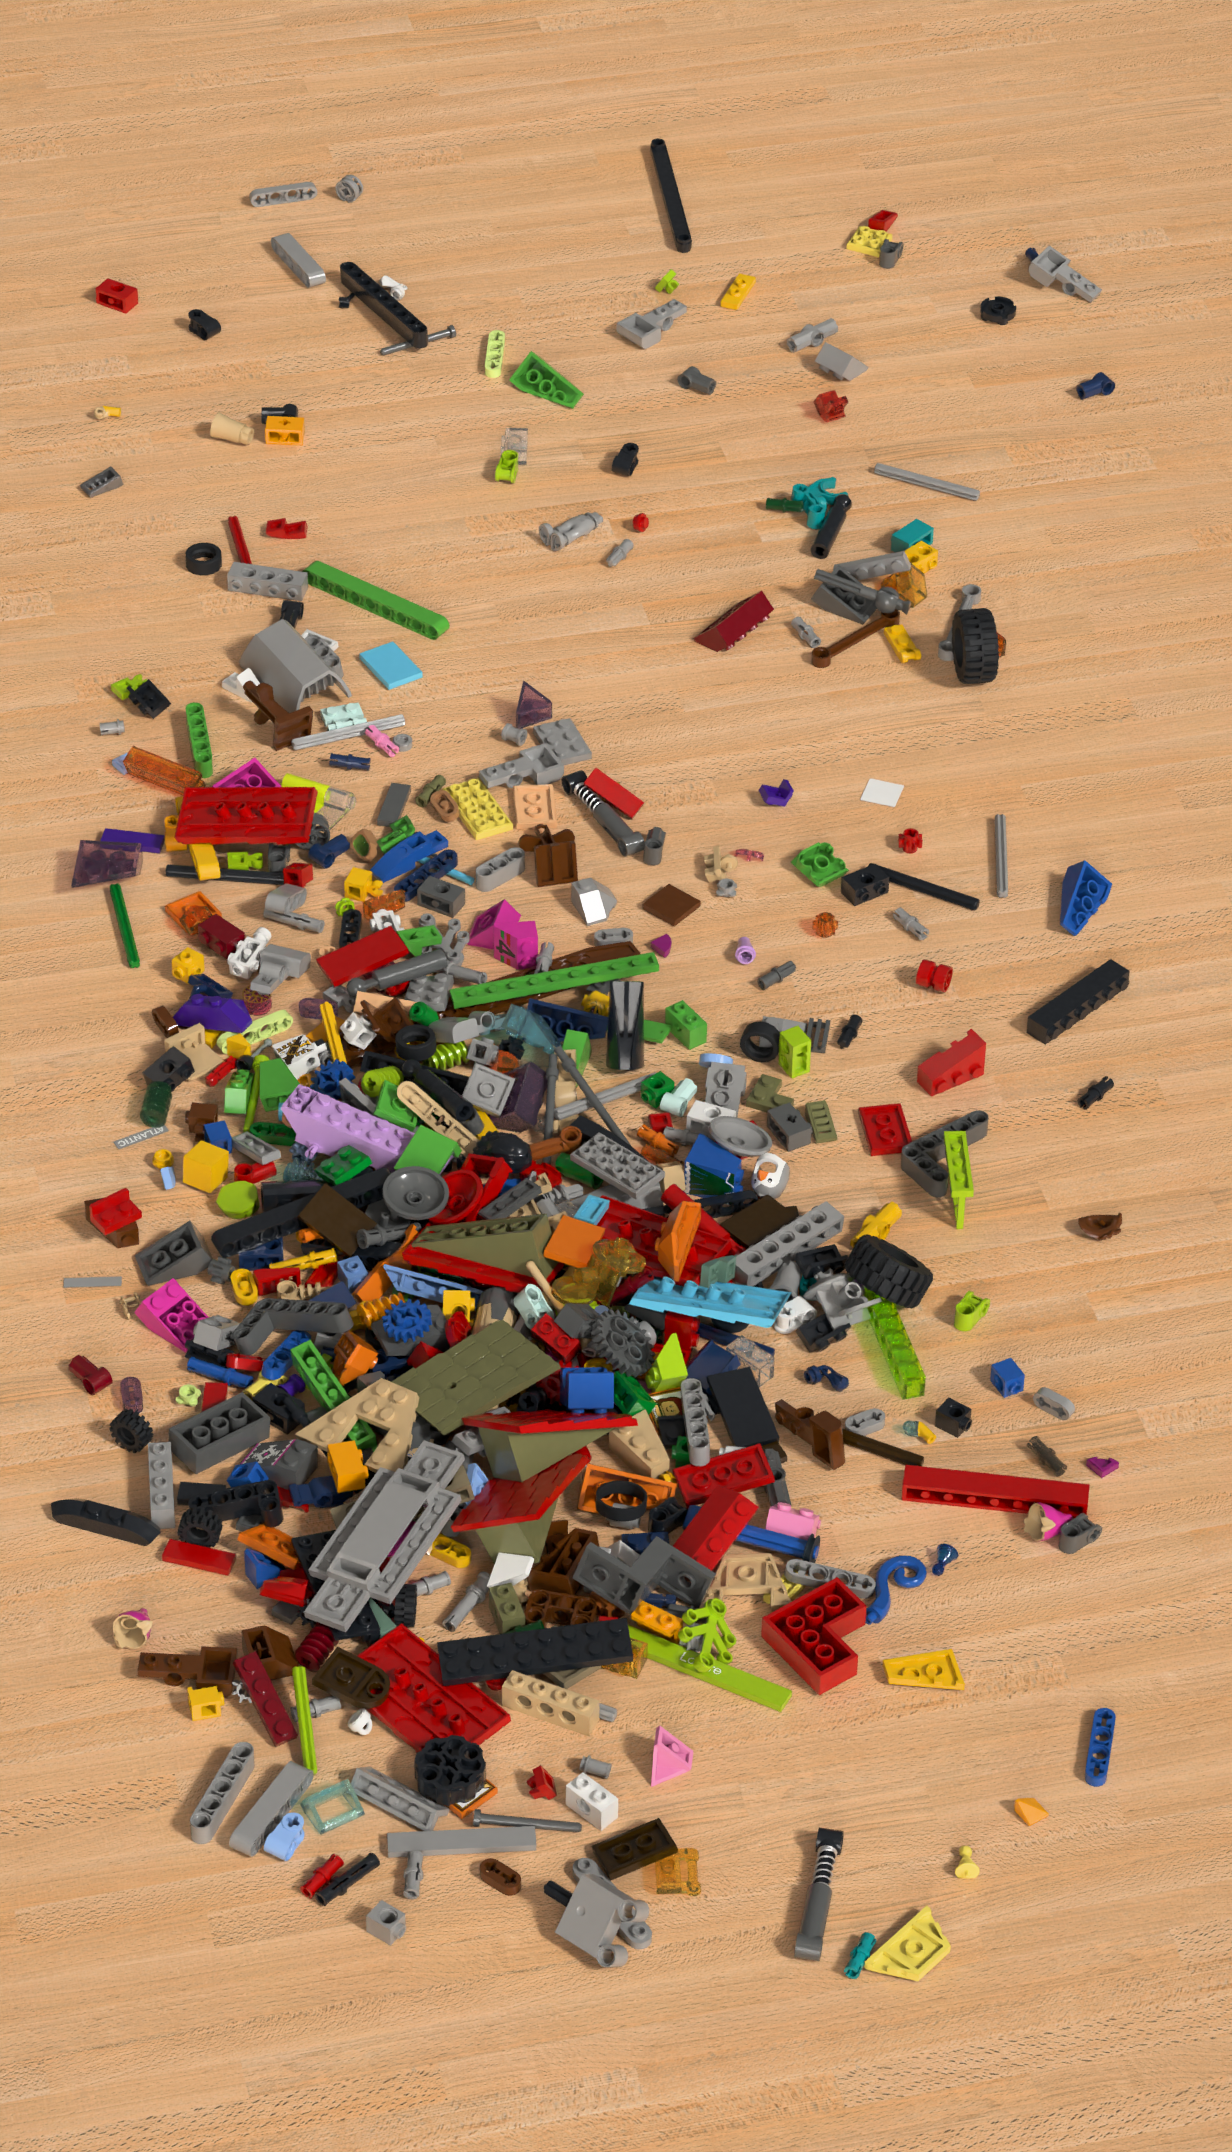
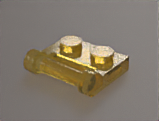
M678 1848V1853L655 1862L657 1894L687 1893L689 1896L701 1894V1884L698 1882L697 1861L699 1860L697 1849ZM683 1860L687 1862L688 1881H681L680 1861Z

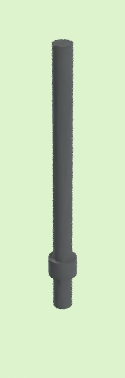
M561 1046L556 1047L554 1052L561 1060L562 1067L571 1074L609 1130L630 1145L577 1070V1064L574 1060L568 1057Z
M556 1054L549 1055V1065L546 1069V1079L548 1081L544 1140L553 1138L556 1081L559 1077V1070L557 1069L558 1056ZM551 1156L543 1158L542 1162L551 1165Z

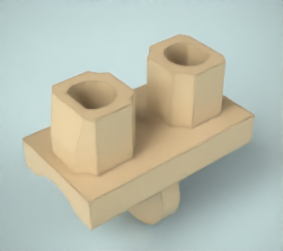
M720 846L713 847V854L704 856L707 867L705 875L708 882L725 879L726 871L731 872L737 868V858L730 854L722 857Z

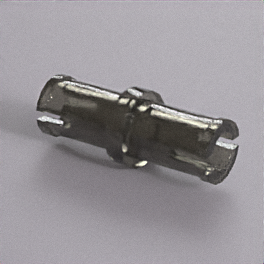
M1038 1436L1032 1437L1029 1440L1032 1445L1027 1443V1447L1039 1457V1462L1043 1465L1046 1464L1057 1477L1063 1475L1065 1470H1067V1465Z

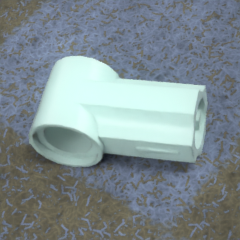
M685 1078V1080H681L671 1093L666 1092L660 1103V1109L682 1117L687 1109L688 1102L697 1092V1086L691 1079Z

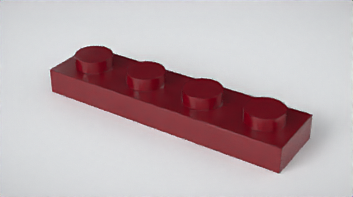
M256 1651L234 1660L233 1665L274 1746L277 1747L296 1739L298 1734Z

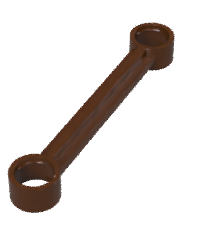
M897 609L892 613L881 612L879 619L832 646L813 649L812 665L817 668H826L831 664V658L884 627L899 625L900 612Z

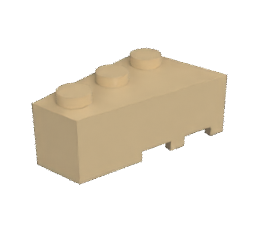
M645 1409L632 1416V1418L637 1419L638 1426L617 1427L609 1432V1449L634 1473L659 1479L661 1474L669 1471L670 1459Z

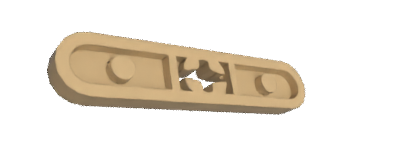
M405 1081L398 1086L397 1096L406 1106L437 1133L456 1141L462 1150L461 1154L466 1158L469 1153L473 1154L476 1142L480 1141L475 1135L415 1083ZM432 1112L440 1117L444 1115V1121L450 1126L449 1129L442 1124L437 1126V1120L432 1115Z

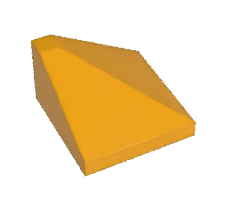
M1018 1798L1015 1800L1014 1811L1028 1826L1049 1816V1813L1035 1798Z

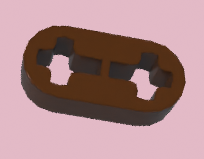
M163 1005L152 1009L153 1019L166 1038L179 1033L176 1021Z
M493 1858L485 1859L481 1862L480 1878L483 1882L508 1896L519 1893L521 1890V1876L516 1871Z

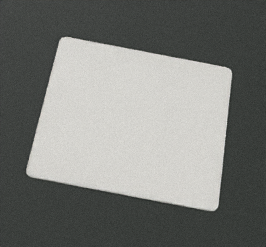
M869 779L860 800L895 807L904 785Z

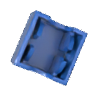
M604 1367L561 1368L560 1403L566 1407V1410H571V1413H584V1409L593 1410V1413H607V1409L614 1407V1373L611 1371L607 1372V1369Z

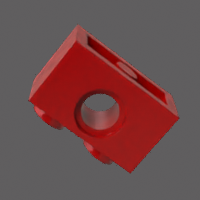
M107 278L95 288L96 303L127 314L138 304V289Z

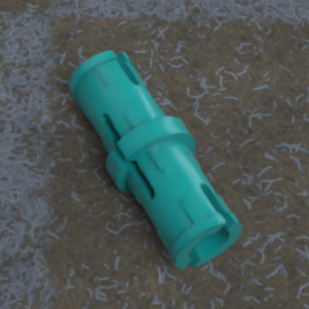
M869 1932L863 1933L857 1946L851 1950L850 1960L844 1968V1973L847 1972L845 1974L851 1979L859 1977L865 1961L870 1957V1952L877 1941L874 1939L875 1936Z

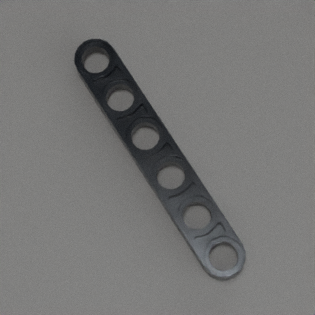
M746 1190L696 1199L694 1201L701 1203L702 1209L706 1206H711L706 1212L712 1218H718L740 1212L758 1201V1198L754 1191ZM747 1199H753L750 1203H743ZM725 1203H732L729 1207H722ZM667 1205L643 1209L660 1216L672 1212Z

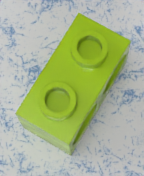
M799 1026L780 1032L778 1064L791 1079L810 1072L811 1039Z

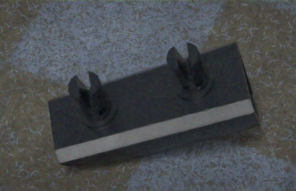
M610 981L606 1066L609 1068L636 1070L644 1067V982Z
M319 1179L260 1182L262 1212L317 1193L325 1183L330 1187L334 1185Z

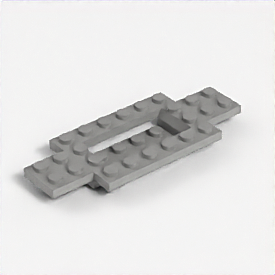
M423 1440L404 1469L398 1468L394 1472L382 1467L379 1468L308 1569L310 1576L325 1582L305 1609L304 1614L306 1618L346 1632L370 1597L388 1604L392 1603L462 1501L460 1494L445 1490V1488L465 1461L463 1453ZM421 1506L426 1507L422 1515L419 1517L413 1528L410 1530L404 1541L401 1543L393 1557L390 1559V1561L380 1574V1565L383 1563V1561L385 1560L389 1552L392 1550L398 1539L401 1537L407 1526L410 1524L416 1513L419 1511Z

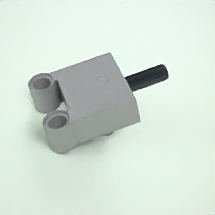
M582 1874L573 1893L552 1880L548 1881L544 1885V1893L566 1907L555 1933L595 1957L603 1967L617 1968L624 1966L628 1960L626 1948L622 1945L611 1944L622 1921L639 1923L648 1918V1904L643 1900L631 1898L594 1874ZM633 1906L635 1907V1915H634V1916L632 1915V1907H633ZM612 1951H613V1953H614V1959H613V1961L611 1960V1952H612Z

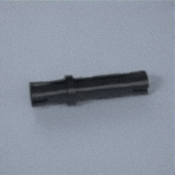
M369 1853L342 1875L332 1878L330 1884L315 1894L317 1902L322 1906H326L338 1895L342 1896L347 1893L349 1887L380 1865L378 1857L374 1853Z

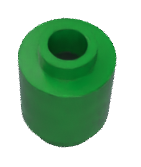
M416 1002L410 1008V1019L419 1025L429 1027L432 1022L439 1020L436 1010L424 1002Z

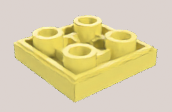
M860 226L848 241L846 249L880 257V248L885 239H889L891 242L892 234L886 233L884 230H874L867 226Z

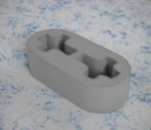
M628 928L602 929L594 934L595 946L627 941L633 943V932Z
M1042 1387L1033 1396V1401L1038 1408L1061 1420H1067L1075 1412V1406L1071 1400L1049 1388Z
M873 1408L850 1416L845 1421V1429L863 1436L874 1433L885 1426V1413L880 1409Z

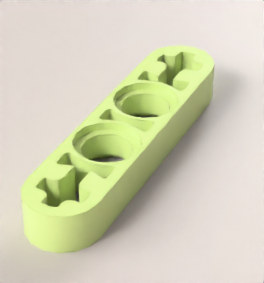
M500 330L491 331L488 337L485 375L490 378H496L501 375L505 333Z
M279 1010L252 1021V1024L240 1034L244 1036L250 1032L245 1039L251 1045L289 1029L293 1023V1018L286 1010ZM268 1025L265 1030L260 1031L263 1026ZM225 1032L218 1038L216 1044L223 1053L227 1054V1038L239 1033Z

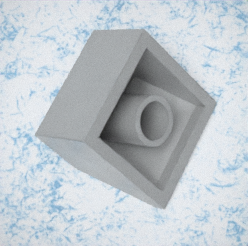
M826 342L815 362L820 364L819 368L826 373H829V371L834 372L833 376L840 380L845 378L851 381L868 369V366L853 356Z

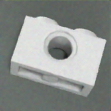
M696 1100L687 1115L686 1129L696 1134L707 1135L708 1138L713 1139L709 1131L711 1121L720 1116L736 1117V1111Z
M582 1772L566 1785V1805L600 1831L618 1818V1798Z

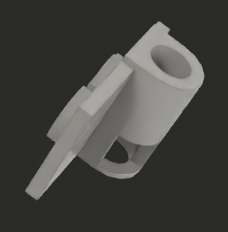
M711 1062V1067H708L705 1085V1102L735 1110L736 1117H738L740 1098L745 1095L747 1083L745 1066Z

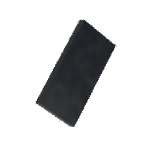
M751 1367L707 1376V1383L733 1446L749 1447L756 1444L763 1446L775 1441L779 1442L780 1437Z

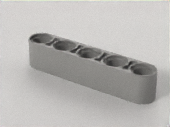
M290 233L271 238L274 252L307 288L326 282L323 269Z
M689 1378L681 1382V1405L689 1461L695 1466H705L710 1462V1440L702 1386L699 1380Z
M239 1742L232 1747L190 1818L191 1839L193 1842L206 1844L212 1840L255 1766L254 1749L250 1743Z
M292 1761L288 1762L236 1827L230 1837L229 1846L251 1857L255 1856L264 1845L269 1834L274 1831L283 1817L290 1812L308 1789L313 1779V1771Z

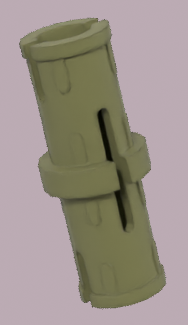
M436 775L430 783L423 787L420 795L416 797V804L420 807H426L430 802L431 795L439 791L446 784V779L442 775Z

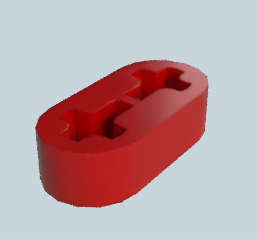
M229 1353L227 1354L226 1366L234 1369L261 1372L263 1362L267 1358Z

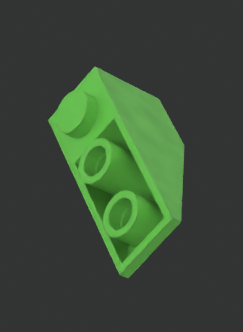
M245 1069L233 1072L225 1087L224 1113L246 1114L255 1073H249V1070Z

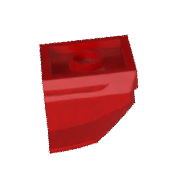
M302 1567L295 1570L291 1568L280 1572V1576L264 1580L259 1594L301 1607L307 1605V1599L315 1597Z

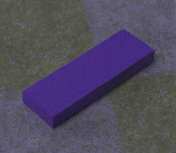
M105 828L100 844L102 847L160 853L165 836Z

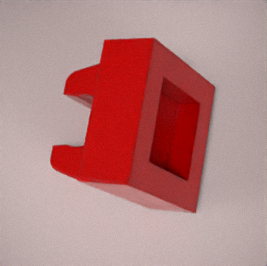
M541 1765L534 1768V1775L527 1780V1784L532 1788L529 1794L534 1799L546 1797L550 1800L556 1797L557 1792L553 1777Z

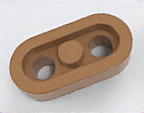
M439 790L431 795L432 807L443 821L452 822L460 816L457 803L447 791Z

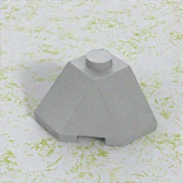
M592 878L571 883V902L586 925L590 926L607 921L610 911L617 904V900L610 889Z

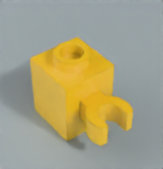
M353 867L344 881L345 898L364 902L369 893L374 897H381L383 890L379 889L383 882L379 880L372 882V871Z

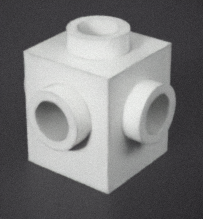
M354 1012L340 1026L344 1033V1039L349 1044L363 1050L377 1036L370 1026L372 1022L364 1015L360 1016Z

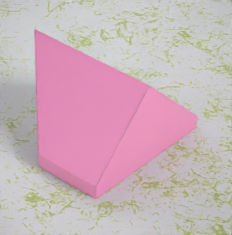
M661 1726L656 1727L651 1787L688 1772L692 1767L693 1750Z

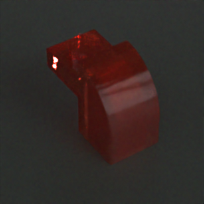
M835 390L819 394L814 400L817 412L825 422L846 417L844 408L849 403L846 396L838 398Z

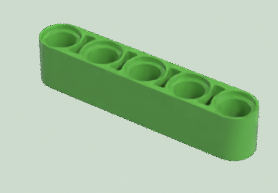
M193 702L186 706V725L193 765L197 777L208 778L213 774V762L204 708L200 703Z

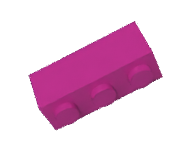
M253 758L212 787H281V785L256 758Z

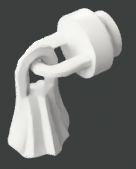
M385 275L379 280L381 287L391 288L390 295L396 300H401L404 297V290H407L406 285L400 284Z

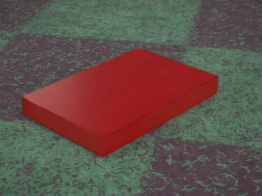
M901 1103L859 1107L858 1114L871 1156L902 1153V1148L912 1142Z

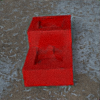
M286 518L267 521L266 534L281 539H302L307 537L308 526L306 521L287 524Z

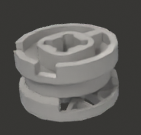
M346 175L335 187L338 197L342 201H348V203H352L363 193L362 182L354 175Z

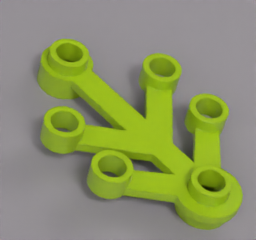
M718 1598L707 1600L704 1603V1608L688 1609L682 1614V1619L687 1625L694 1624L700 1618L708 1617L706 1624L691 1628L685 1626L678 1632L679 1639L684 1643H688L696 1636L704 1635L700 1653L694 1658L693 1662L694 1668L698 1672H708L715 1666V1659L710 1653L712 1643H714L719 1653L716 1656L717 1661L728 1665L733 1660L731 1653L727 1649L736 1644V1637L731 1633L724 1620L727 1611L726 1605ZM716 1624H717V1626L719 1627V1629H720V1631H721V1633H722V1635H723L722 1637H720V1635H719V1633H718V1631H717V1629H716Z

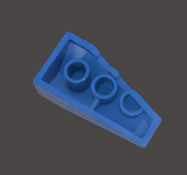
M1085 860L1069 866L1062 882L1060 925L1073 936H1076L1088 923V919L1098 911V907L1105 903L1112 887V883Z

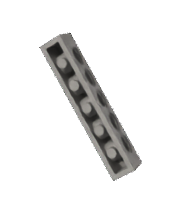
M827 1201L813 1207L811 1211L803 1216H798L790 1224L782 1226L777 1232L767 1235L759 1243L751 1245L746 1251L735 1255L736 1267L733 1280L740 1285L754 1286L777 1272L784 1262L795 1261L796 1253L812 1250L842 1232L844 1215Z

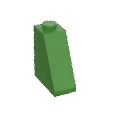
M567 1029L562 1048L563 1050H576V1068L583 1075L592 1053L588 1033Z
M281 1058L260 1062L261 1102L266 1112L278 1110L279 1103H284L300 1084Z

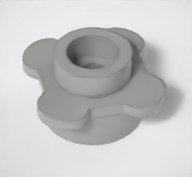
M725 878L717 883L718 890L716 894L718 896H736L735 889L737 884L732 879Z

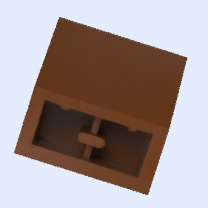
M265 1625L242 1630L244 1656L256 1651L270 1680L293 1676L292 1669L298 1666L289 1636Z

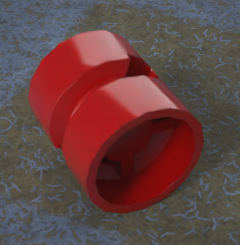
M923 959L918 968L916 984L926 988L932 986L933 990L945 993L952 980L953 967L943 964L937 966L936 962Z

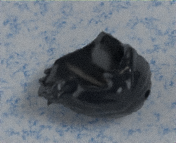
M497 1130L493 1133L488 1131L485 1136L481 1137L480 1141L476 1142V1146L473 1148V1154L504 1158L505 1162L513 1170V1174L521 1173L532 1165V1152L529 1144L512 1133H498Z

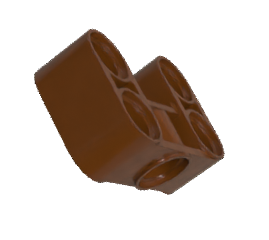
M537 1589L529 1595L524 1612L525 1625L540 1619L543 1622L544 1628H547L548 1623L567 1626L597 1622V1603L591 1597Z

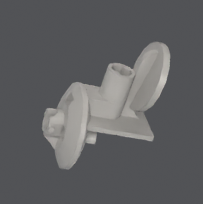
M831 1268L824 1273L819 1272L814 1275L817 1282L803 1295L805 1300L821 1303L833 1331L847 1323H850L852 1326L871 1319L867 1307L882 1302L881 1298L868 1301L865 1296L861 1295V1287L849 1273L834 1275Z

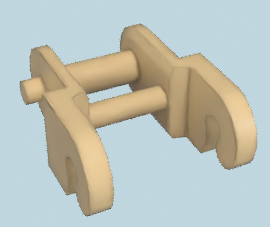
M134 1292V1296L126 1299L121 1296V1301H119L123 1306V1313L127 1320L130 1319L128 1309L135 1306L139 1307L143 1301L136 1292ZM132 1301H135V1302H136V1303L130 1304V1305L127 1304V1303L132 1302Z

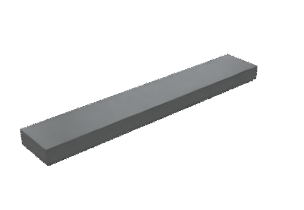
M535 1826L387 1833L388 1858L407 1857L408 1853L410 1854V1851L413 1850L422 1852L423 1856L536 1851Z

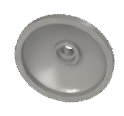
M720 1116L714 1118L710 1123L709 1131L713 1139L733 1155L755 1157L761 1156L771 1149V1137L752 1122L732 1116Z

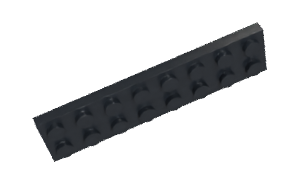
M627 1618L437 1642L443 1686L507 1678L512 1670L525 1675H534L633 1662Z

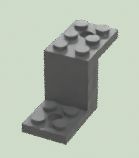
M656 1536L631 1567L590 1542L585 1548L573 1579L631 1615L642 1600L645 1601L657 1585L689 1605H695V1608H700L716 1573ZM599 1570L603 1571L605 1576L601 1575ZM684 1576L688 1577V1578L690 1579L691 1583H690V1582H687V1581L684 1579Z

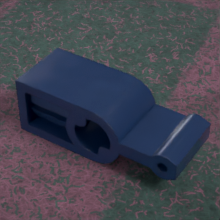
M332 1476L314 1478L309 1484H291L288 1489L293 1505L296 1507L312 1503L317 1508L337 1507L352 1502L353 1491L337 1492Z

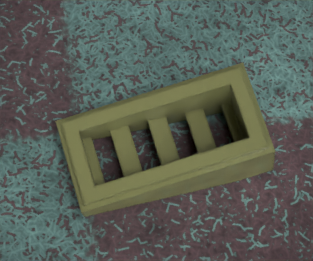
M823 1100L807 1103L805 1105V1116L812 1127V1134L816 1144L836 1141L837 1134L827 1102Z

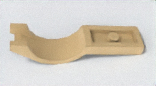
M564 1050L568 1057L572 1058L576 1063V1050ZM559 1057L557 1059L559 1077L556 1081L555 1090L556 1108L577 1101L576 1082L571 1074L564 1070ZM577 1114L562 1120L555 1119L554 1133H559L563 1128L573 1123L577 1119Z

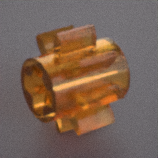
M823 912L816 915L812 929L816 930V935L828 938L835 935V930L838 929V921L835 920V916L831 913Z

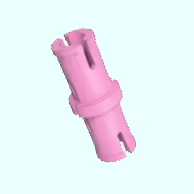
M375 725L369 726L373 731L372 733L366 729L365 734L375 742L379 749L382 748L390 757L395 756L391 751L392 749L396 753L399 752V747L389 740L390 738L387 734L381 733Z

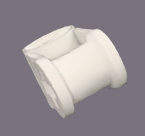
M797 1296L785 1303L774 1323V1329L781 1334L791 1333L800 1326L815 1319L817 1310L802 1296Z

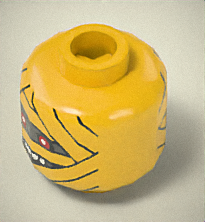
M596 990L592 991L590 995L586 994L581 1003V1006L584 1007L583 1011L607 1017L609 996Z

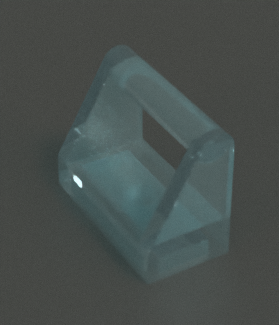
M349 1779L315 1793L300 1803L304 1813L321 1835L365 1814ZM343 1795L353 1810L323 1823L316 1807Z

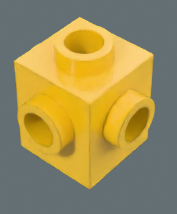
M189 947L172 959V976L189 984L190 975L202 974L205 971L204 955Z

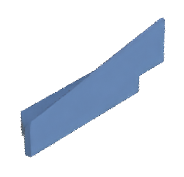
M384 1264L383 1266L397 1291L443 1303V1290L470 1291L471 1298H475L476 1311L479 1296L483 1292V1290Z

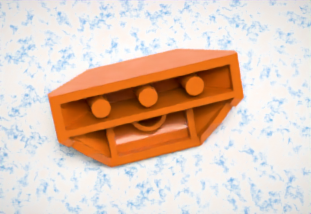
M682 1201L669 1214L667 1222H663L661 1227L662 1236L656 1240L655 1251H658V1261L674 1281H679L701 1220V1203Z
M350 1330L344 1332L334 1347L336 1356L333 1361V1374L340 1384L344 1385L365 1374L368 1369H373L378 1361L376 1357L378 1353L370 1344Z

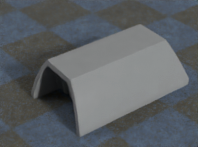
M284 619L255 634L239 661L244 671L247 668L251 669L259 683L265 682L273 687L274 700L289 713L299 710L301 702L304 701L303 699L311 698L312 694H318V691L326 690V687L334 686V683L348 698L352 696L351 691L342 680L344 673L340 658L318 635H309L304 639Z

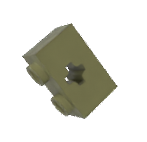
M512 1583L490 1587L489 1608L499 1633L503 1634L514 1630L515 1626L521 1625V1627L525 1626V1614Z

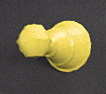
M961 1846L959 1848V1855L962 1859L955 1869V1874L958 1878H976L980 1871L979 1867L970 1858L972 1856V1849L969 1846Z

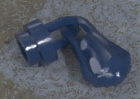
M813 1365L804 1372V1378L809 1384H817L826 1376L836 1391L841 1392L849 1386L848 1378L826 1365L819 1367Z

